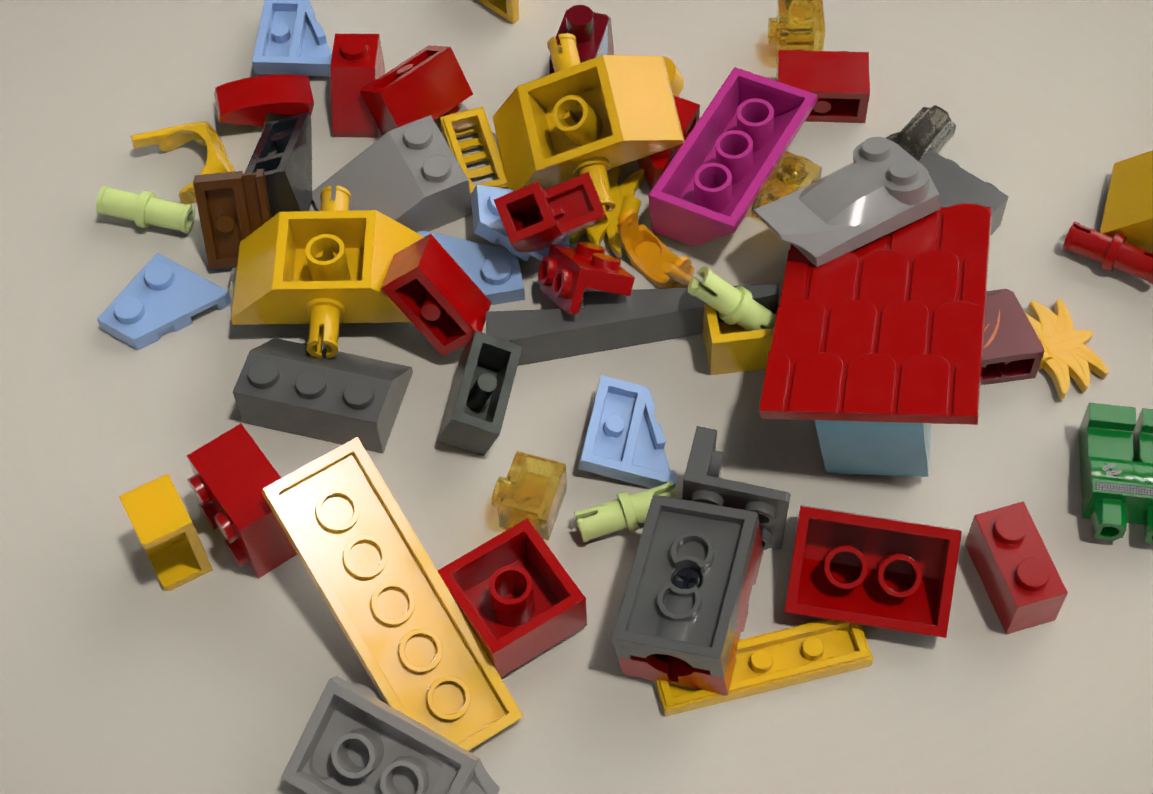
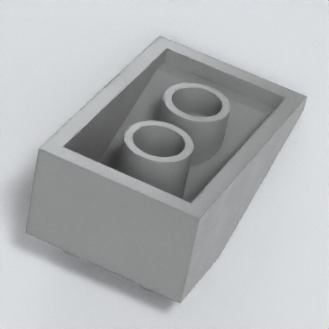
M431 115L388 131L312 191V202L317 211H320L321 208L320 195L322 189L332 186L331 200L335 201L336 185L349 190L351 194L349 211L377 210L415 232H429L472 214L469 180Z

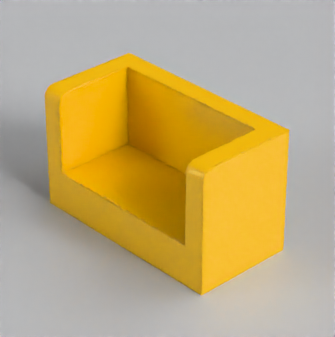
M705 304L702 335L710 375L766 369L774 328L747 331L736 323L732 325L726 322L718 323L716 310Z
M168 473L119 496L165 591H171L213 571L194 524Z

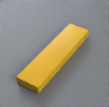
M823 619L739 640L736 664L728 695L673 685L661 679L656 680L655 684L666 717L872 666L873 656L861 624Z

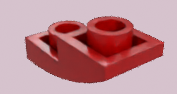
M283 74L244 78L217 86L214 92L219 122L231 123L237 126L252 125L263 127L267 113L294 116L309 112L311 117L314 107L310 81L306 75Z

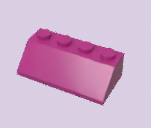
M734 67L686 138L685 143L682 144L649 193L652 231L693 247L734 233L818 101V95Z

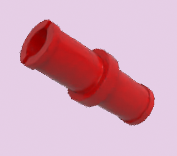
M1076 221L1073 222L1065 238L1063 250L1071 251L1102 263V269L1112 272L1115 268L1153 284V252L1126 242V237L1118 233L1112 237L1080 225Z

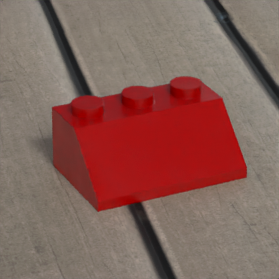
M800 505L785 612L946 638L962 531L949 527Z

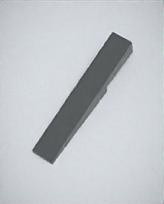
M778 284L738 285L749 290L752 293L753 300L774 314H777ZM688 288L632 290L630 296L605 291H587L583 294L584 308L579 309L578 315L568 314L563 309L486 312V334L522 346L518 366L703 334L704 305L706 303L696 296L690 295L687 290ZM716 310L718 323L725 322L719 318V312Z

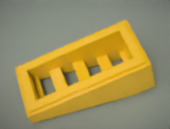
M484 107L440 117L439 130L469 180L470 196L476 186H473L471 179L489 174H494L496 180L478 185L508 189L503 162ZM474 133L478 135V138L462 142L457 140L458 137ZM481 146L484 150L463 156L461 152ZM488 160L490 164L468 170L466 165Z

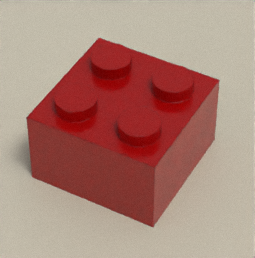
M242 423L187 455L194 473L187 481L200 501L198 507L213 530L219 527L226 538L224 544L239 567L248 563L259 579L297 555L262 495L263 488L278 481L281 477Z
M528 518L437 570L501 678L587 626L585 596Z

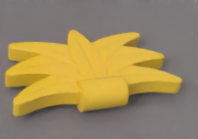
M617 166L608 172L607 176L616 207L607 212L605 205H602L608 220L569 235L570 244H575L587 232L588 243L600 246L607 234L611 250L620 258L622 256V241L617 230L618 220L629 209L634 210L638 215L641 201L635 197V194L645 178V170L640 169L632 173L620 186L621 166Z
M1057 299L1053 306L1055 313L1044 305L1032 300L1028 305V310L1033 317L1027 313L1025 314L1045 351L1038 370L1044 369L1050 375L1055 384L1058 397L1061 400L1065 398L1070 385V376L1082 392H1086L1090 384V370L1100 378H1106L1109 373L1108 368L1086 346L1094 333L1091 330H1074L1071 315L1061 299Z

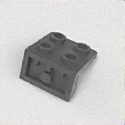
M697 426L683 479L682 499L758 512L763 550L769 548L780 550L791 494L785 491L721 478L724 452L716 451L717 430Z

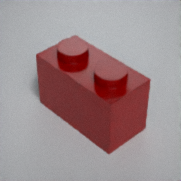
M432 45L425 47L360 90L382 135L429 115L432 116L433 120H436L442 116L457 113L461 109L460 103L473 95L451 47Z
M778 50L775 81L818 95V101L805 121L865 123L870 97L869 52Z
M431 233L394 254L381 285L383 292L442 356L466 345L475 331L482 332L486 321V312H489L492 303Z
M1024 501L974 515L965 546L1006 635L1055 621L1068 592Z

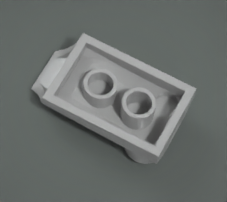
M871 137L856 146L853 151V163L787 196L756 208L752 212L782 241L792 243L816 267H819L940 210V194L925 166L893 141L884 137Z
M338 676L328 680L281 776V779L307 794H498L500 787L485 770L479 757L380 701L376 693L368 686L359 683H349Z

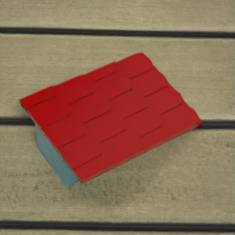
M972 203L940 207V210L819 267H816L791 243L790 250H788L780 305L776 314L771 350L768 353L759 413L761 419L814 420L826 473L929 477L931 424L978 425L992 219L991 207Z

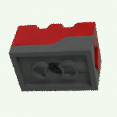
M653 494L612 635V641L623 675L653 681L661 679L673 685L728 695L736 664L737 646L740 634L744 632L748 616L749 598L752 586L756 584L763 555L758 512Z

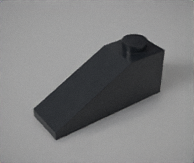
M309 112L267 122L245 170V173H254L257 169H264L272 217L279 212L308 211L312 201V127Z

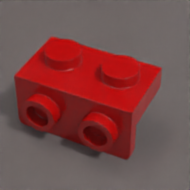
M578 242L576 248L551 244L548 257L545 256L542 259L538 271L541 291L566 313L578 315L585 288L630 296L635 277L620 266V259L605 255V248L587 242Z

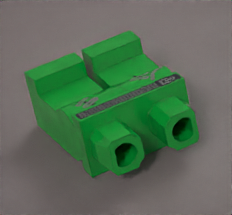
M1089 402L1079 427L1081 491L1083 497L1082 518L1091 519L1096 539L1114 541L1123 538L1127 530V523L1142 524L1144 527V541L1148 542L1149 545H1153V409L1142 408L1136 421V407Z

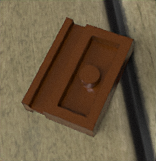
M257 169L254 173L235 171L195 175L193 186L209 269L237 267L240 242L272 218L264 169Z

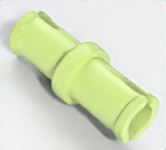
M103 185L97 196L96 210L98 214L135 221L137 227L149 228L151 225L188 234L194 224V205L157 198L154 192L143 191L141 194Z
M706 266L696 272L703 278L702 282L694 276L691 278L688 284V293L717 310L719 318L729 325L736 323L747 331L774 328L776 314L753 300L752 293L743 286L735 288Z
M668 481L666 484L631 495L624 491L617 493V499L584 510L574 511L583 543L626 528L629 533L639 530L638 524L645 523L653 494L679 499L674 483Z

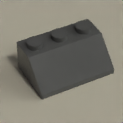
M273 338L249 351L233 389V395L243 423L341 445L358 437L365 450L384 453L413 374L412 367L339 351L336 356L327 358V349L325 348L322 351V358H317L307 352L306 344Z

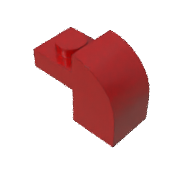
M589 172L545 190L540 182L537 181L494 199L509 241L518 252H533L550 248L551 244L558 245L566 242V236L608 220Z

